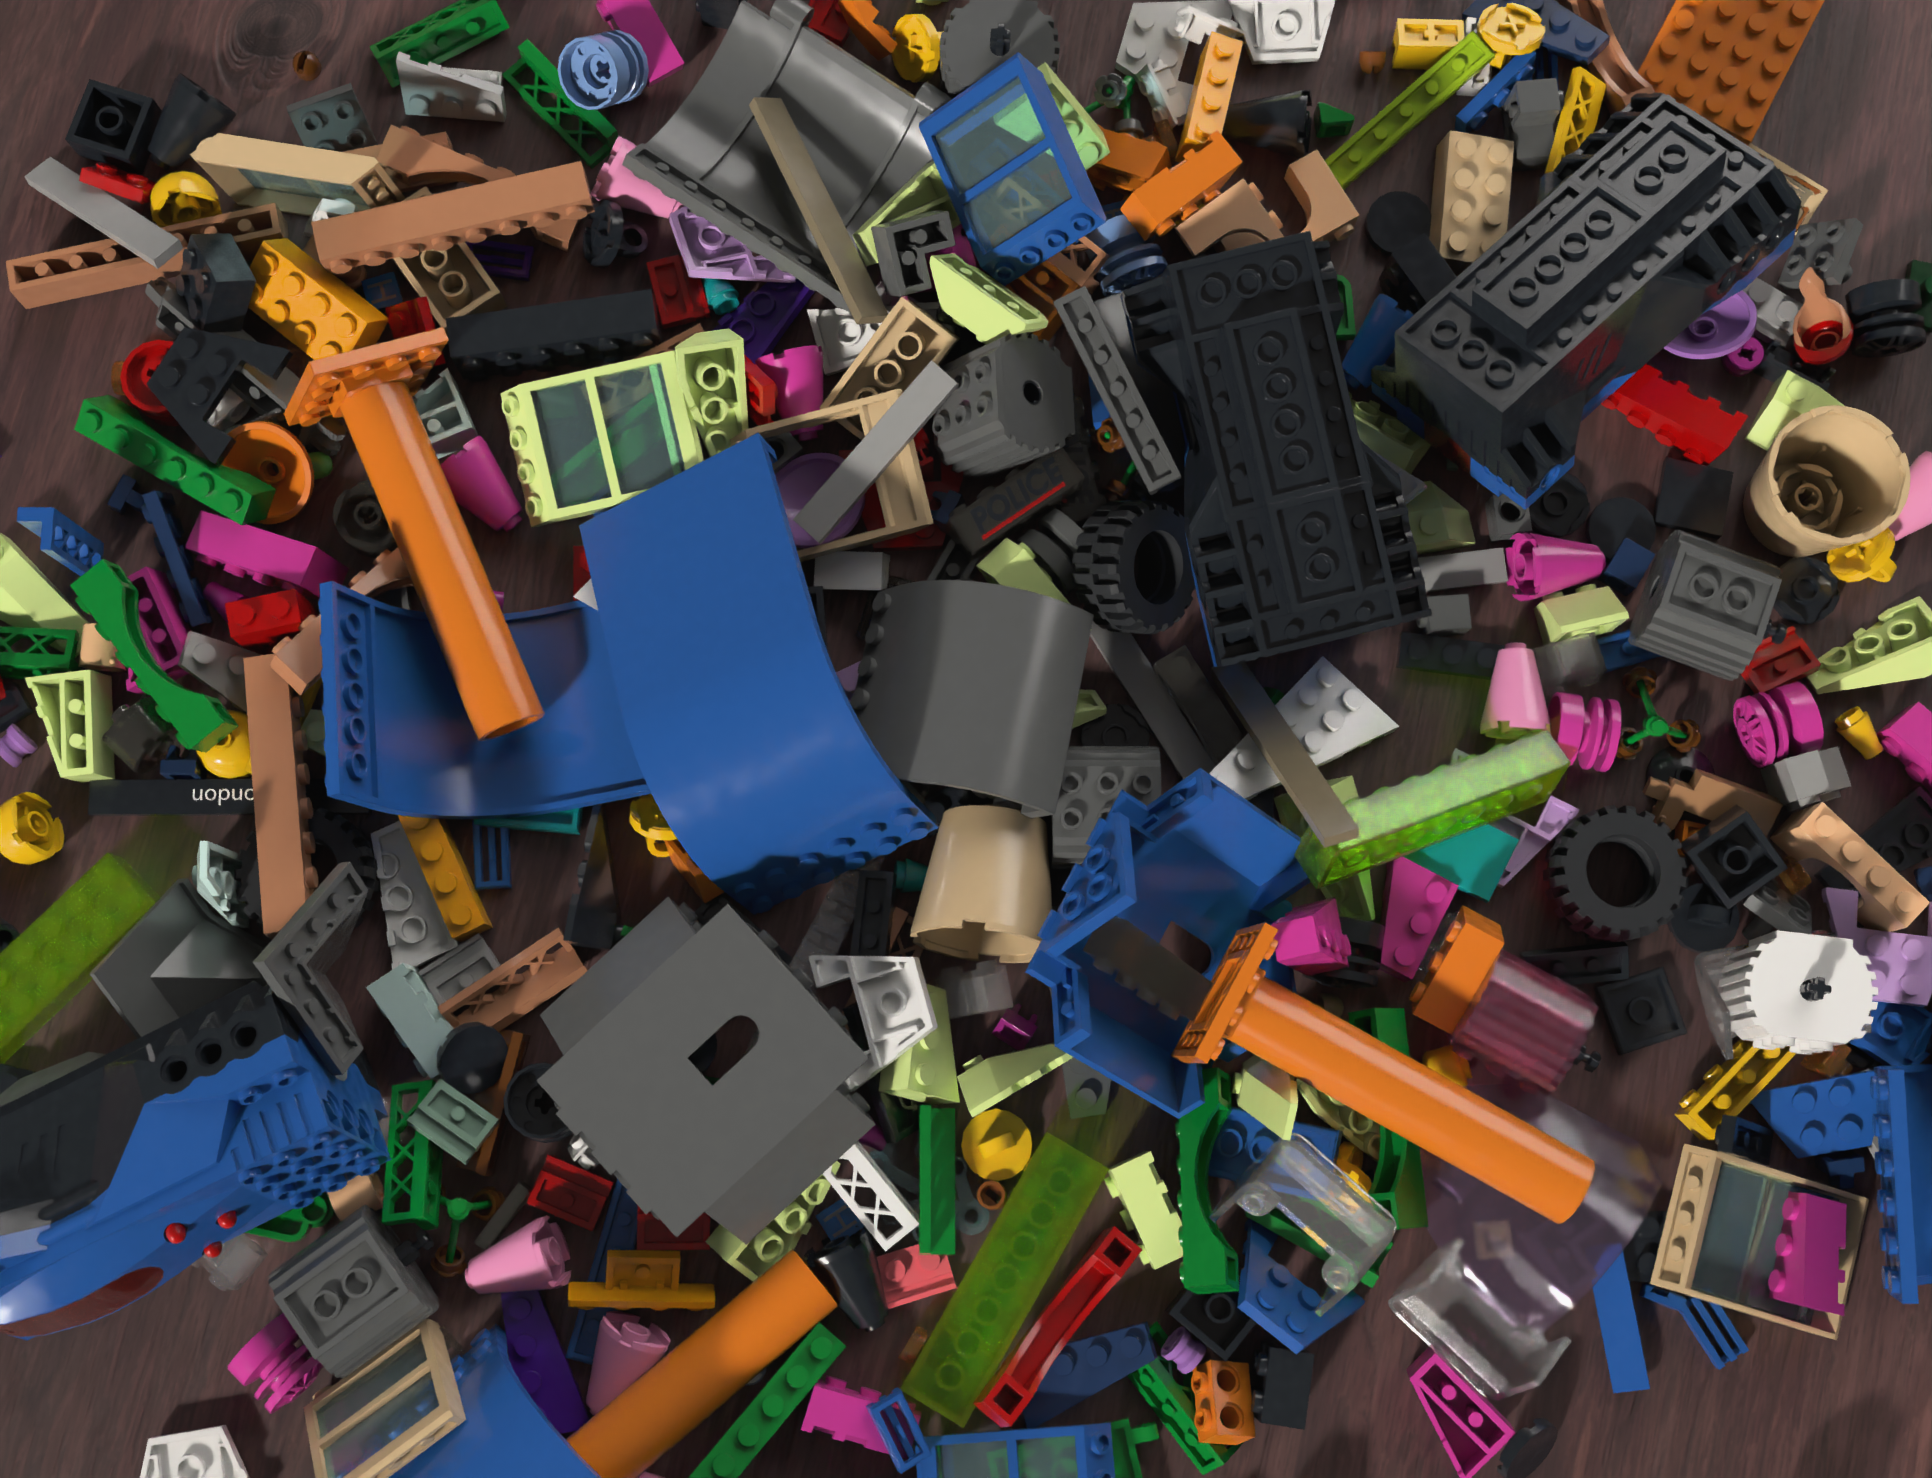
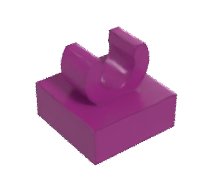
M1019 1003L1014 1005L1012 1010L1007 1008L992 1032L994 1036L1016 1050L1024 1049L1038 1028L1034 1025L1037 1021L1036 1014H1033L1029 1020L1018 1015L1022 1006Z

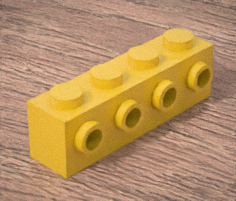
M1740 1039L1727 1051L1729 1058L1721 1066L1719 1064L1713 1066L1703 1076L1705 1083L1697 1091L1692 1089L1679 1101L1681 1108L1674 1115L1699 1140H1714L1717 1125L1722 1122V1115L1737 1116L1796 1053L1789 1052L1790 1046L1775 1048V1050L1753 1048V1041Z

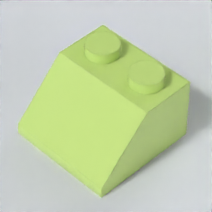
M1596 584L1575 589V594L1566 596L1563 595L1562 591L1542 597L1543 601L1534 608L1544 648L1610 633L1629 618L1628 611L1609 586L1596 588Z

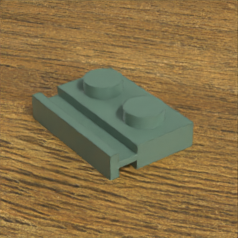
M439 1079L418 1105L414 1114L407 1119V1124L467 1165L473 1154L479 1150L499 1124V1119L442 1079Z

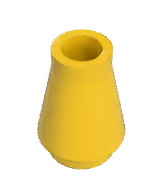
M1857 706L1836 718L1835 723L1838 726L1836 731L1855 747L1865 760L1871 759L1883 751L1884 748L1879 742L1867 711L1863 712Z

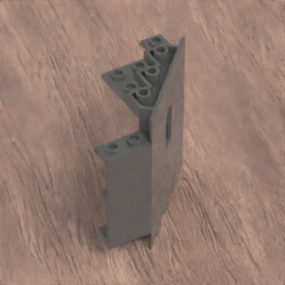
M668 896L540 1014L563 1056L536 1081L555 1101L554 1105L559 1110L556 1115L575 1136L579 1134L585 1144L593 1150L591 1154L610 1175L614 1173L619 1182L628 1189L626 1193L645 1214L651 1211L653 1217L657 1220L660 1218L669 1230L678 1237L705 1212L747 1245L875 1125L867 1113L871 1109L870 1105L859 1093L856 1092L850 1095L851 1089L845 1082L869 1058L852 1040V1035L845 1027L849 1022L837 1007L833 1006L829 1010L818 1000L809 988L814 984L813 981L800 967L793 971L775 951L779 944L765 929L759 933L749 923H746L729 904L725 905L702 926L698 921L694 923L698 917L687 904L683 902L678 906ZM740 1015L751 1018L759 1030L758 1042L741 1060L712 1085L688 1058L731 1018Z

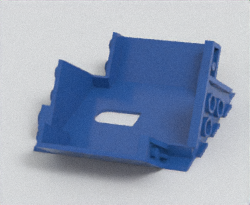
M1202 768L1193 772L1147 806L1121 789L1106 819L1099 818L1086 842L1091 848L1082 865L1080 866L1075 863L1061 890L1066 892V895L1057 912L1051 909L1037 935L1042 940L1025 971L1027 974L1051 987L1055 1047L1178 1119L1205 1103L1202 1069L1211 1068L1214 1060L1210 1058L1208 1064L1182 1063L1171 1057V1054L1234 935L1239 929L1264 922L1271 925L1279 918L1285 917V913L1292 910V904L1286 898L1321 876L1318 853L1315 847ZM1170 921L1197 937L1209 947L1211 961L1209 967L1201 975L1192 976L1155 952ZM1110 924H1114L1174 968L1171 972L1111 929L1109 927ZM1109 929L1112 931L1109 942L1113 945V951L1120 941H1126L1130 945V961L1123 969H1117L1114 966L1112 955L1107 960L1099 956ZM1120 948L1117 952V961L1119 963H1123L1126 959L1127 952L1125 948ZM1137 949L1143 953L1142 958H1136L1131 973L1127 976V970ZM1275 951L1268 961L1263 959L1259 968L1266 971L1265 976L1297 994L1293 969L1277 962ZM1146 955L1147 959L1137 983L1134 980L1143 956ZM1155 962L1159 965L1160 976L1156 974L1157 972L1154 968H1150L1147 971V982L1156 985L1154 989L1148 990L1143 986L1142 975L1147 964ZM1165 969L1172 975L1170 980L1166 977L1164 978V982L1168 986L1167 989L1161 987L1160 991L1164 993V997L1161 1000L1154 993ZM1222 1038L1225 1040V1045L1217 1058L1230 1062L1247 1050L1226 1038Z

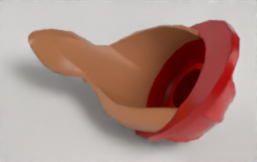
M1808 267L1799 282V288L1805 298V302L1794 318V347L1798 356L1804 362L1813 365L1826 364L1844 355L1854 336V325L1844 307L1827 297L1824 281L1816 275L1812 267Z

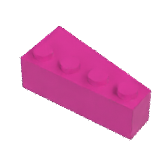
M202 510L185 546L187 550L197 555L195 561L205 566L215 568L218 564L224 566L223 570L238 577L244 578L246 574L253 577L252 579L269 587H272L274 584L281 587L284 591L295 588L301 595L318 601L320 599V583L334 581L342 585L349 569L316 546L247 524L240 525L231 519Z

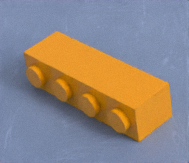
M1213 31L1211 32L1200 55L1175 161H1184L1183 155L1190 149L1198 152L1209 139V135L1216 130L1222 135L1243 41Z
M398 815L452 939L463 942L478 933L493 928L445 819Z

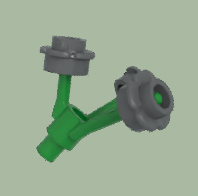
M1110 73L1108 76H1100L1095 83L1096 91L1094 96L1096 101L1085 107V111L1090 114L1103 105H1106L1108 108H1121L1123 110V119L1115 124L1114 132H1125L1142 140L1144 138L1145 132L1141 128V122L1137 119H1132L1130 113V98L1134 92L1135 79L1129 75L1122 79L1121 76L1115 73Z

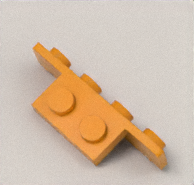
M607 1250L605 1282H569L568 1306L577 1307L582 1310H590L595 1307H611L617 1310L651 1308L663 1311L668 1308H687L691 1311H701L715 1308V1291L713 1284L679 1283L680 1251Z

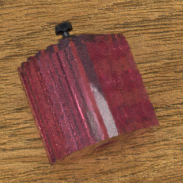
M1501 949L1452 1034L1446 1032L1449 1043L1454 1046L1452 1051L1470 1061L1473 1057L1480 1059L1485 1063V1069L1501 1078H1504L1506 1074L1510 1075L1518 1081V1087L1535 1096L1538 1091L1547 1096L1554 1093L1559 1083L1565 1079L1566 1073L1572 1068L1573 1064L1578 1065L1582 1061L1585 1063L1584 1070L1593 1072L1601 1061L1600 1053L1593 1051L1588 1055L1586 1054L1587 1046L1583 1045L1587 1040L1589 1030L1591 1031L1593 1019L1598 1010V1006L1591 997L1504 949Z

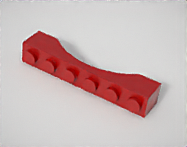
M1115 1226L1103 1230L973 1404L999 1427L1012 1426L1035 1395L1041 1381L1066 1343L1096 1305L1122 1278L1142 1249Z

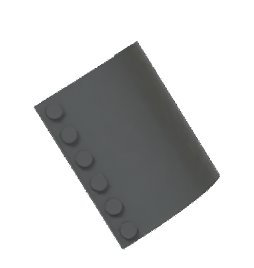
M1203 252V253H1201V254H1199V255H1197L1196 257H1193V258H1191V259H1195V258H1199V257H1204V256H1206V254H1205V252ZM1159 275V276L1153 278L1152 280L1157 279V278H1160L1161 275ZM1083 286L1053 301L1054 306L1149 494L1157 495L1183 487L1185 441L1173 391L1161 380L1136 364L1120 298L1122 292L1093 301L1086 286Z
M919 581L877 591V596L872 605L873 613L870 627L865 635L866 644L863 658L858 666V680L850 704L873 745L891 771L901 782L955 787L1022 804L1021 814L1030 818L1055 815L1094 615L1049 596L1014 587L976 581Z

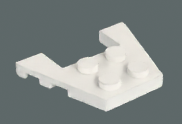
M1228 1L1133 3L1115 68L1125 75L1132 76L1138 83L1136 74L1147 63L1150 62L1152 64L1161 59L1163 64L1168 65L1177 84L1175 88L1167 91L1169 96L1180 92L1188 107L1193 85L1178 81L1189 40L1178 36V32L1174 30L1176 20L1179 17L1183 19L1176 12L1185 6L1196 4L1206 8L1210 16L1217 19L1220 17L1231 19L1232 11Z
M1227 0L1234 19L1238 24L1237 27L1246 32L1242 36V40L1252 65L1318 62L1335 0Z
M809 956L817 988H824L851 979L869 1045V1050L864 1051L869 1059L845 1080L851 1092L858 1089L938 1028L919 957Z
M220 1425L149 1438L140 1478H250L227 1426Z

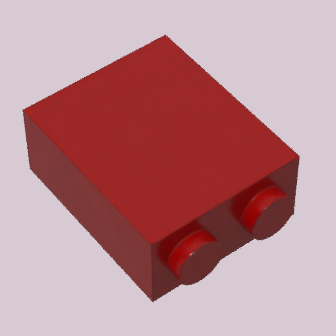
M295 588L225 603L230 637L245 649L262 655L273 653V648L286 636L292 640L301 632L298 630L300 624L311 614L318 617V610Z

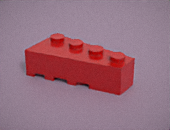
M1645 364L1601 403V405L1608 409H1617L1625 414L1627 421L1638 428L1645 427L1654 433L1656 440L1668 447L1674 446L1682 451L1685 459L1689 462L1708 466L1729 447L1748 418V415L1738 410L1734 416L1720 409L1722 402L1710 396L1705 400L1692 395L1690 386L1679 380H1669L1668 382L1663 380L1662 372L1648 364Z

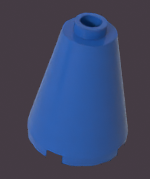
M1379 294L1374 300L1342 362L1346 384L1353 390H1357L1358 387L1367 389L1372 385L1371 369L1375 365L1382 366L1395 348V331L1413 316L1410 311L1404 312L1396 307L1398 302L1387 295Z

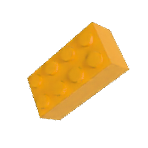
M288 238L263 240L249 267L256 279L248 306L249 309L314 360L372 346L377 343L388 323L386 315L335 275L327 273L321 264Z

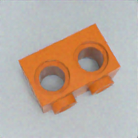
M1209 1360L1195 1367L1192 1370L1191 1387L1195 1394L1196 1413L1194 1423L1198 1430L1199 1443L1238 1445L1255 1438L1254 1415L1251 1411L1252 1395L1249 1364Z

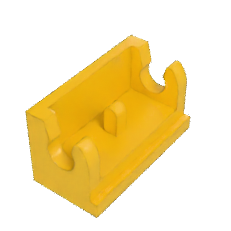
M1397 18L1392 40V47H1395L1392 69L1428 70L1465 38L1464 21Z

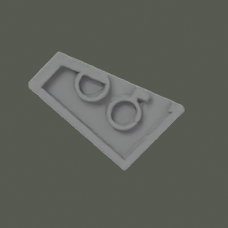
M398 52L396 64L406 115L505 122L507 111L503 86L464 73L456 76L442 71L441 65L429 62L427 66L410 60L411 55Z
M190 631L187 634L178 666L212 691L215 690L241 712L247 714L243 658L261 656L262 654Z

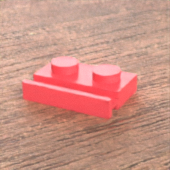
M919 1243L877 1256L888 1309L957 1288L948 1256L919 1255Z

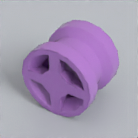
M11 724L7 728L6 735L0 738V756L15 768L22 763V758L27 753L32 754L38 749L35 742L15 724Z
M1181 1326L1167 1338L1162 1346L1161 1356L1166 1360H1173L1177 1364V1369L1181 1373L1187 1374L1200 1363L1207 1347L1202 1341L1192 1339L1190 1331Z

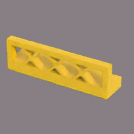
M1581 66L1572 69L1563 110L1560 114L1545 173L1553 172L1562 161V158L1567 154L1574 153L1586 140V137L1595 131L1606 84Z

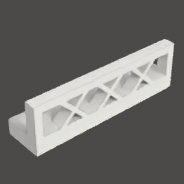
M857 1141L839 1158L848 1159L854 1166L853 1178H837L831 1171L832 1165L823 1173V1176L886 1252L919 1225V1215L859 1141ZM857 1171L864 1178L865 1181L856 1180ZM843 1185L852 1186L851 1194L846 1190V1188ZM856 1186L873 1189L877 1194L875 1207L860 1206L855 1201ZM880 1199L888 1209L879 1208ZM866 1213L874 1214V1223ZM878 1214L895 1216L902 1227L886 1239L877 1228Z

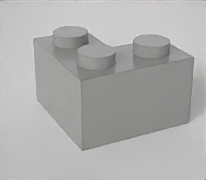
M1838 746L1819 752L1814 750L1789 757L1760 770L1768 795L1777 797L1783 804L1782 807L1786 806L1788 812L1817 802L1821 803L1841 797L1840 790L1851 786Z

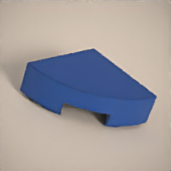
M1648 1283L1642 1284L1638 1295L1683 1312L1687 1302L1684 1296L1671 1291L1667 1292Z

